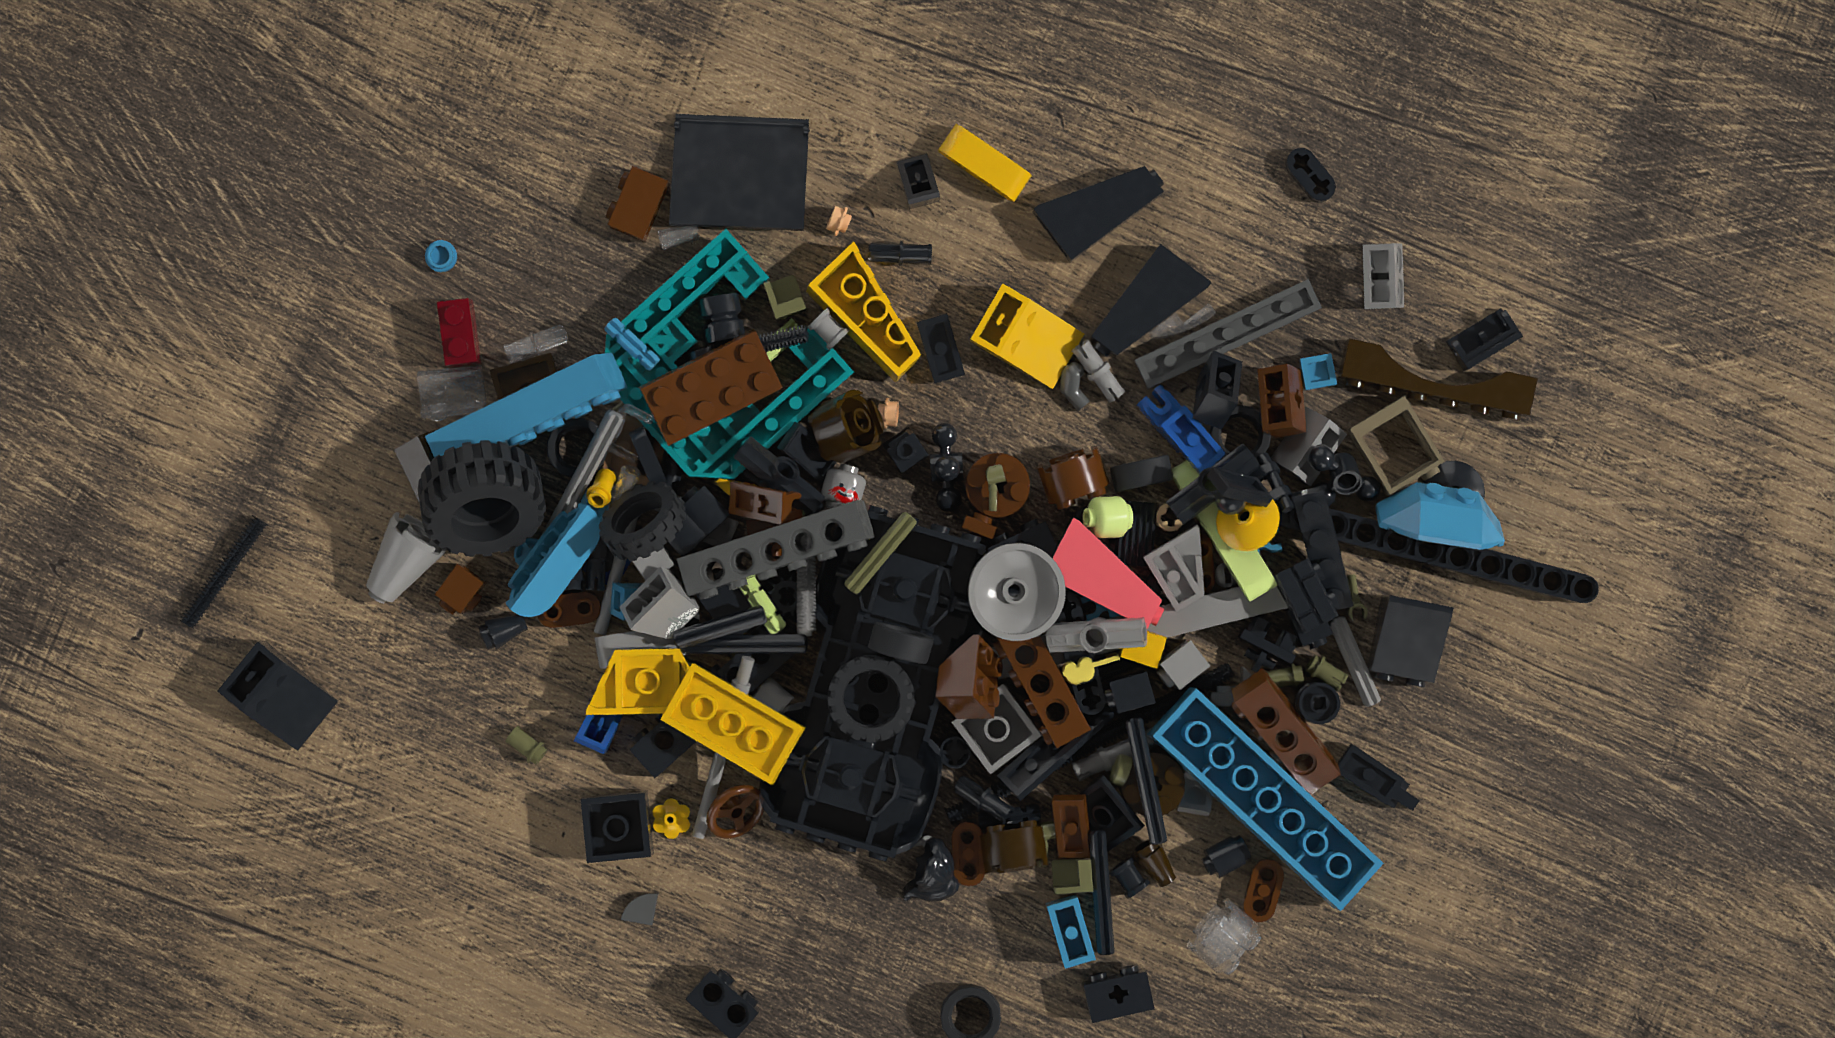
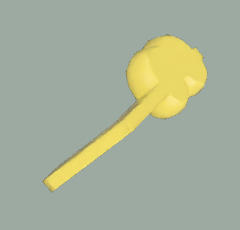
M1116 652L1105 655L1106 658L1092 661L1089 657H1081L1077 664L1067 661L1062 666V674L1065 680L1072 685L1088 682L1094 676V667L1120 660L1119 654Z

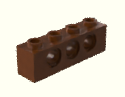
M1040 635L1023 641H1010L996 637L997 641L992 644L1001 660L1008 658L1013 668L1008 673L1016 688L1023 686L1028 698L1023 701L1032 717L1037 714L1040 717L1044 726L1038 729L1047 745L1054 743L1055 747L1058 748L1091 730ZM1028 646L1033 650L1034 658L1031 663L1023 665L1016 660L1015 652L1019 647ZM1042 674L1048 678L1049 687L1044 693H1037L1031 688L1030 682L1033 676ZM1054 702L1061 704L1065 711L1064 717L1057 722L1049 720L1046 715L1048 705Z
M1264 668L1231 689L1234 702L1231 704L1237 715L1241 719L1247 717L1252 724L1250 728L1259 742L1266 741L1271 747L1269 753L1279 766L1284 764L1290 771L1288 774L1310 795L1341 775L1337 760ZM1263 707L1272 708V710L1269 713H1258V711ZM1280 731H1290V734L1286 737L1276 736ZM1300 754L1309 755L1304 760L1295 759Z

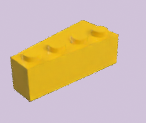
M853 241L808 285L806 292L823 310L828 307L831 310L830 315L843 328L847 327L850 330L847 334L894 382H897L919 360L921 353L901 319L896 315L891 302L886 294L883 293L874 278L873 272L865 263L858 247Z

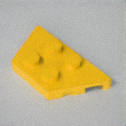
M615 649L586 709V715L664 714L690 668L681 649Z

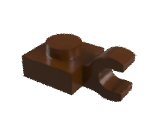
M975 512L973 518L966 516L962 525L963 529L970 531L969 534L981 538L984 536L991 540L997 527L991 525L992 518L980 512Z

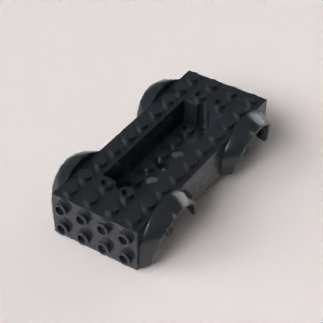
M869 505L867 512L875 538L867 540V547L848 552V548L845 547L836 550V557L824 560L821 563L816 583V594H814L816 595L814 598L816 599L814 601L816 603L814 605L816 606L814 609L816 612L814 613L816 614L815 617L826 627V632L805 702L789 705L781 713L805 727L774 784H769L760 779L759 799L761 806L768 816L771 817L770 822L776 823V830L793 834L795 829L807 833L806 838L809 840L825 843L827 838L837 841V847L840 849L856 852L857 848L869 851V857L887 862L888 857L895 858L896 854L908 851L916 845L927 826L937 798L943 771V753L933 740L930 739V735L940 701L936 698L939 666L972 635H980L982 637L985 629L976 620L969 605L968 584L974 567L988 552L985 550L986 545L980 544L981 537L964 532L961 538L949 535L950 528L932 523L930 529L918 526L919 519H916L917 523L864 588L858 594H854L845 586V581L897 520L887 517L888 510ZM839 524L832 534V538L835 541H838L842 536V529ZM874 623L892 624L932 637L934 640L926 664L897 658L892 660L907 673L914 689V708L910 720L903 729L887 740L876 742L856 740L841 731L834 722L828 708V689L833 676L848 661L859 656H878V652L868 648ZM866 671L857 674L849 681L844 691V705L847 713L854 721L862 725L875 726L884 723L894 714L897 708L898 693L895 684L888 676L884 675L888 681L887 688L884 691L874 692L869 687V678L877 673L882 674L880 672ZM867 704L874 705L879 712L878 719L870 724L863 722L859 715L860 709Z

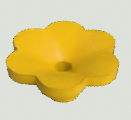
M673 798L667 799L663 805H657L653 809V816L655 818L653 822L654 830L658 833H664L668 839H674L679 833L686 832L690 828V821L688 820L690 810L688 806L684 804L679 805L678 801ZM668 817H672L673 822H669Z

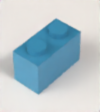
M1074 894L1047 902L1046 907L1064 968L1096 960L1077 895Z

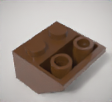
M972 635L939 666L936 698L957 719H994L995 707L999 705L1000 696L997 683L998 677H1001L1003 671L1002 660L980 635Z

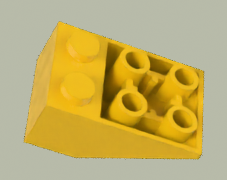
M1002 283L972 335L970 342L1053 389L1062 374V370L1073 355L1072 350L1079 345L1084 333Z

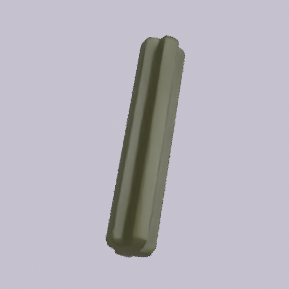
M903 512L845 581V586L851 592L858 594L914 528L917 523L916 519L907 512Z

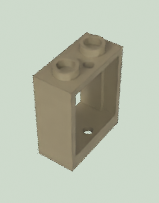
M1405 396L1400 397L1346 430L1373 476L1379 481L1381 489L1386 496L1407 488L1411 485L1410 482L1420 476L1424 481L1440 472L1438 466L1445 462ZM1401 413L1429 460L1390 483L1362 436Z

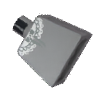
M662 566L620 606L631 630L665 639L672 638L673 632L698 624L700 619L698 613L699 606L694 596H688L684 583Z

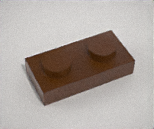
M1086 794L1054 795L1052 806L1058 858H1090V829Z

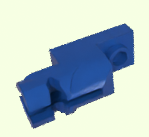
M1162 385L1156 387L1151 394L1160 405H1165L1163 408H1158L1148 396H1145L1136 405L1177 453L1181 452L1198 474L1202 470L1212 467L1226 455L1201 423L1193 419L1191 411L1185 405L1182 407Z

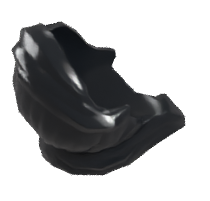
M930 837L927 839L924 846V854L916 857L918 866L915 879L909 881L904 886L902 891L904 901H908L911 897L928 902L942 901L953 896L958 891L960 885L954 876L952 854L940 838Z

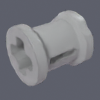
M827 307L807 328L810 331L814 330L827 343L826 347L830 350L850 330L847 327L843 328L830 315L831 310Z

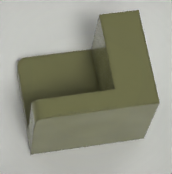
M794 275L771 283L770 281L764 282L777 321L807 311Z
M1090 858L1052 860L1054 894L1093 892Z

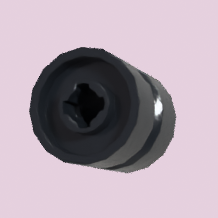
M738 293L716 295L698 300L700 318L706 320L707 323L702 327L705 345L726 343L745 334L744 322L737 317L741 312Z
M1314 681L1305 683L1295 694V709L1308 722L1314 724L1328 723L1337 716L1340 710L1341 702L1338 693L1326 683Z

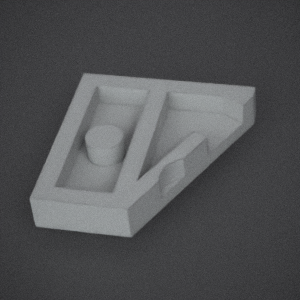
M1198 525L1193 526L1144 555V560L1176 612L1204 597L1200 529Z

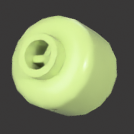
M1095 497L1083 512V523L1097 538H1120L1132 527L1133 511L1131 506L1122 497Z

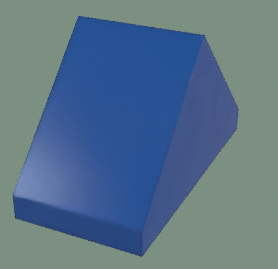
M624 714L586 715L575 736L574 742L605 754L611 745Z

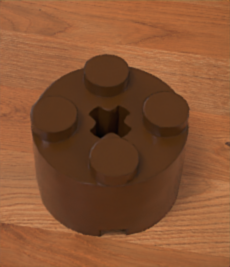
M1097 446L1091 447L1092 453L1085 454L1082 448L1050 459L1051 466L1046 469L1043 468L1042 464L1036 467L1049 504H1056L1059 510L1076 504V498L1087 495L1088 499H1093L1106 494L1105 486L1110 482Z
M992 453L978 459L968 472L965 483L966 495L971 505L978 512L994 518L1009 516L1019 510L1028 498L1030 491L1028 472L1019 460L1009 454ZM1001 464L1006 480V485L1003 487L1004 493L999 494L997 492V511H989V490L986 470L990 466Z

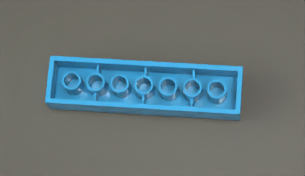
M1189 687L1147 733L1156 744L1332 908L1341 911L1384 864L1197 688Z

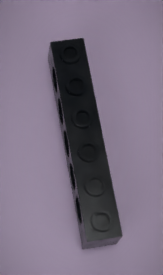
M764 624L759 625L751 633L752 635H771ZM782 630V631H780L779 633H776V634H786V633ZM727 654L731 660L722 668L718 664L714 665L709 672L731 684L728 679L729 670L732 667L740 666L742 656L752 658V654ZM770 654L768 661L763 664L754 661L748 681L751 684L748 695L795 654ZM659 714L655 718L659 724L650 732L645 727L631 739L635 745L629 749L654 778L658 777L697 742L660 720L663 714ZM660 731H668L672 734L674 742L670 748L664 749L657 744L656 738Z

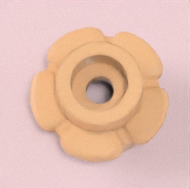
M835 205L826 229L834 232L833 236H837L839 231L845 233L852 215L847 214V207L843 209Z
M886 398L885 404L879 403L878 405L884 429H887L888 426L897 427L899 418V402L889 401V398Z

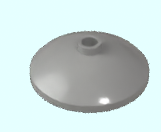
M1024 543L1001 545L985 554L974 567L968 584L969 605L979 624L996 637L1010 641L1028 640L1047 631L1058 619L1065 601L1064 578L1057 563L1043 550ZM1013 584L1018 585V594L1010 596L1008 588Z

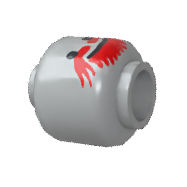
M840 464L839 469H829L827 471L821 494L825 496L826 507L831 509L855 500H862L866 480L858 475V468Z

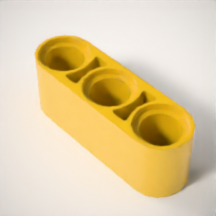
M958 124L954 125L938 149V152L1011 202H1015L1032 177L1020 165Z

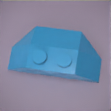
M1416 482L1378 502L1375 508L1379 527L1384 529L1391 528L1398 534L1416 540L1478 550L1494 546L1501 547L1505 542L1500 521L1480 493L1468 488L1457 489L1444 487L1437 483L1425 484Z

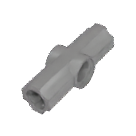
M1097 617L1090 621L1054 623L1046 631V642L1050 653L1085 650L1090 653H1098L1103 649L1145 647L1147 645V625L1144 617L1109 620ZM1090 629L1101 631L1104 640H1094L1090 635Z

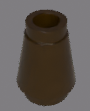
M1147 839L1134 849L1135 861L1160 887L1167 886L1175 880L1176 875L1162 844L1152 845L1149 839Z

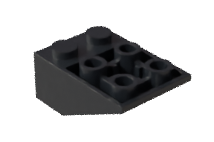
M258 641L217 690L218 693L240 711L297 751H299L339 702L266 641Z

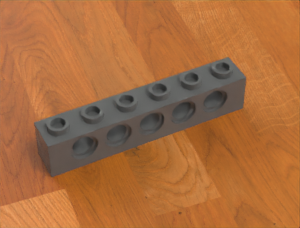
M855 500L678 558L677 562L687 595H699L700 600L718 595L717 589L728 586L729 590L747 586V579L758 576L759 581L778 575L776 570L786 566L789 571L806 567V560L817 557L819 562L837 556L836 550L845 547L848 548V552L867 547L866 541L875 538L864 500ZM835 523L839 524L842 529V536L838 541H835L830 533L831 527ZM805 533L809 534L812 538V546L807 551L801 545V538ZM775 543H778L782 548V556L778 560L774 559L771 554V548ZM746 552L752 557V566L748 570L742 565V557ZM716 562L723 568V574L720 579L715 578L712 572Z

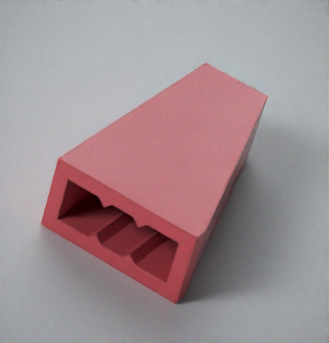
M1073 518L1053 556V560L1062 572L1065 587L1124 618L1144 617L1147 629L1150 624L1156 626L1164 612V608L1160 607L1162 599L1079 520Z

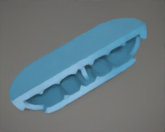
M579 503L578 508L570 511L568 514L562 511L552 521L508 583V587L512 590L506 605L510 610L520 616L533 617L546 612L553 606L599 541V532L601 531L599 529L600 520L591 507L584 503Z

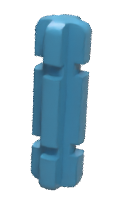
M617 318L610 320L604 328L605 331L613 339L616 337L618 339L616 342L632 357L638 358L640 360L639 363L649 371L653 369L659 362V357L652 350L648 351L647 346L629 329L626 330L624 328L625 325Z

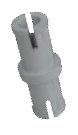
M1089 340L1083 341V345L1080 346L1079 344L1072 352L1088 372L1086 375L1090 381L1094 380L1107 398L1108 403L1115 401V396L1119 398L1125 393V390L1110 372L1111 366L1107 361L1103 362Z

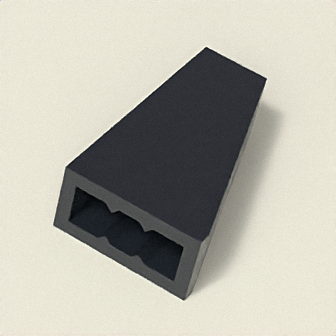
M1143 166L1036 206L1032 213L1071 263L1159 198L1164 192L1161 188L1164 182L1154 169L1148 171Z
M1160 244L1090 337L1094 341L1093 348L1105 357H1108L1109 354L1116 357L1205 291L1212 282Z

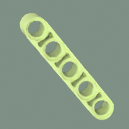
M1187 460L1172 468L1173 480L1180 491L1199 476ZM1208 479L1205 483V489L1209 491L1217 490ZM1213 502L1196 515V518L1247 600L1251 602L1278 585L1257 550L1238 551L1229 547L1221 539L1216 526L1219 509L1216 502Z

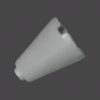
M395 512L389 520L366 584L370 590L368 594L379 603L393 602L445 554L446 547L442 549L427 536L421 520L405 514L402 519L399 518V512Z

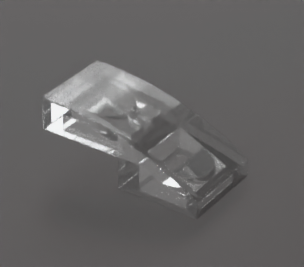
M1208 303L1185 322L1181 320L1177 313H1174L1148 335L1152 339H1161L1184 333L1206 322L1216 314V311Z

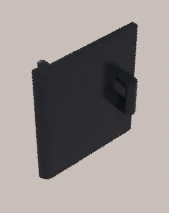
M693 114L675 115L669 225L804 231L808 139L810 132L809 119Z

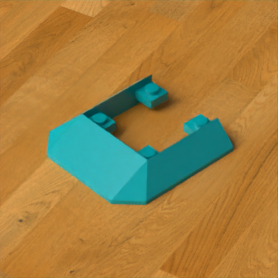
M727 229L723 230L621 321L625 325L624 328L626 330L629 329L647 346L648 351L652 350L659 357L660 360L650 371L645 369L639 363L640 360L638 358L632 357L616 342L618 340L616 337L613 339L609 334H606L605 353L613 354L628 387L619 392L621 396L619 399L689 477L735 479L746 468L736 461L733 456L749 436L753 437L768 450L788 432L794 422L798 423L854 373L833 348L829 350L826 347L827 343L814 330L810 331L807 329L809 333L808 343H798V345L789 348L807 367L808 371L762 412L752 403L670 446L665 443L639 387L678 368L675 362L698 343L678 319L725 277L745 299L770 279Z

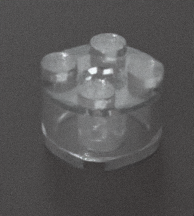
M1230 899L1222 900L1225 903L1224 907L1220 908L1215 905L1196 925L1193 933L1197 937L1194 942L1188 939L1187 948L1216 973L1224 972L1230 975L1239 966V958L1246 950H1253L1260 942L1261 936L1257 933L1258 923Z

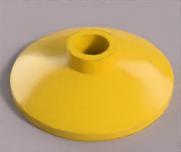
M1273 499L1267 507L1246 502L1245 508L1238 514L1227 515L1218 510L1216 518L1217 531L1221 539L1229 547L1238 551H1254L1265 546L1276 534L1280 522L1279 509ZM1244 512H1249V518L1245 521H1240V516Z

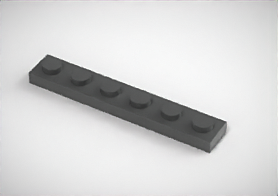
M1309 279L1139 357L1134 362L1146 388L1149 389L1205 363L1213 350L1225 354L1311 314L1322 307Z

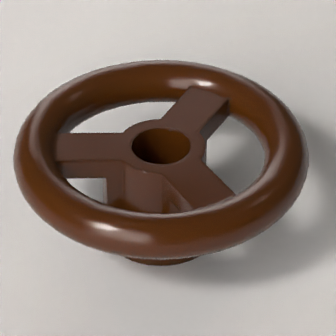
M737 785L720 793L712 802L707 812L706 822L710 832L719 838L732 839L744 835L755 827L764 813L759 799V789L751 785ZM755 799V810L744 823L745 809ZM728 817L733 821L734 828H720L716 823V818Z

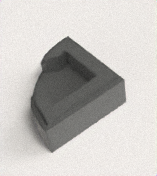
M646 893L632 900L625 908L621 920L652 926L659 893Z

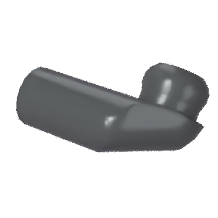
M1072 362L1062 370L1060 391L1074 408L1080 411L1090 401L1079 389L1080 377L1084 375V368L1080 363Z

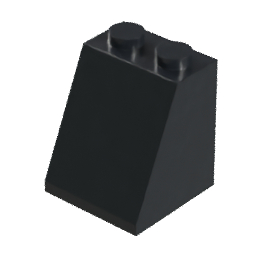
M1381 595L1367 667L1368 670L1375 671L1374 678L1393 681L1394 675L1406 677L1405 684L1425 687L1426 681L1434 683L1454 607L1393 595Z

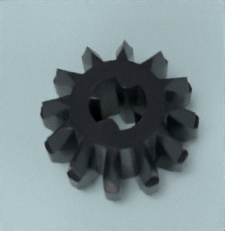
M779 570L777 571L779 583L773 578L766 579L768 584L774 587L773 590L762 589L767 595H771V602L774 604L777 612L779 610L782 611L781 617L785 622L787 620V612L791 613L793 622H798L796 613L798 600L797 582L794 581L796 570L789 572L788 580H785L783 571ZM784 587L786 590H789V587L796 591L793 595L796 601L792 605H790V602L784 605L780 601L783 597L780 591Z

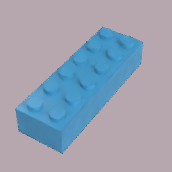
M612 353L591 355L426 435L425 438L434 458L438 454L440 456L444 455L445 450L453 446L455 449L462 447V443L466 442L476 444L480 443V440H489L495 444L498 441L505 442L509 447L517 444L523 445L537 438L535 432L537 434L546 430L549 432L565 425L564 418L565 420L573 417L576 419L592 412L591 405L594 407L600 404L606 405L621 398L619 392L628 387Z

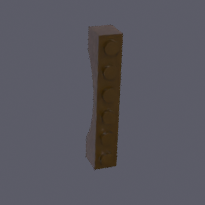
M1350 338L1345 341L1338 378L1345 379V385L1363 389L1364 384L1377 386L1376 392L1395 395L1396 390L1407 392V398L1426 402L1427 397L1439 399V405L1451 408H1458V403L1471 406V412L1489 415L1490 410L1502 412L1501 418L1513 421H1520L1521 416H1530L1538 381L1536 377L1506 371L1489 380L1475 384L1450 385L1436 383L1423 379L1404 369L1390 357L1381 345Z

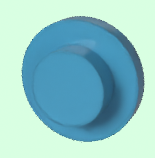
M437 240L427 247L425 260L432 270L447 272L457 262V251L451 243Z

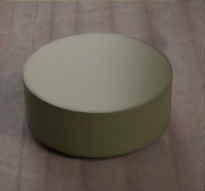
M1122 753L1117 756L1109 775L1111 784L1122 787L1125 784L1132 767V757Z

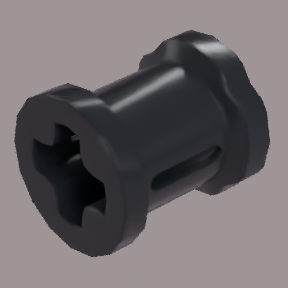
M1132 856L1123 860L1109 871L1111 877L1115 876L1126 891L1124 895L1127 899L1136 895L1150 884L1149 880L1143 879L1134 866L1135 860Z

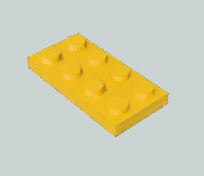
M695 663L691 664L660 719L769 784H774L805 727Z

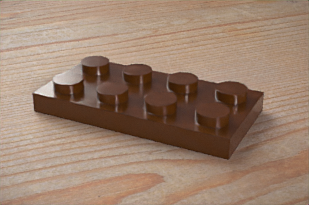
M754 329L639 387L668 446L783 388Z

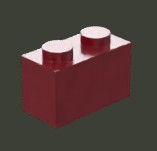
M462 298L437 302L445 366L454 368L482 364L473 300Z

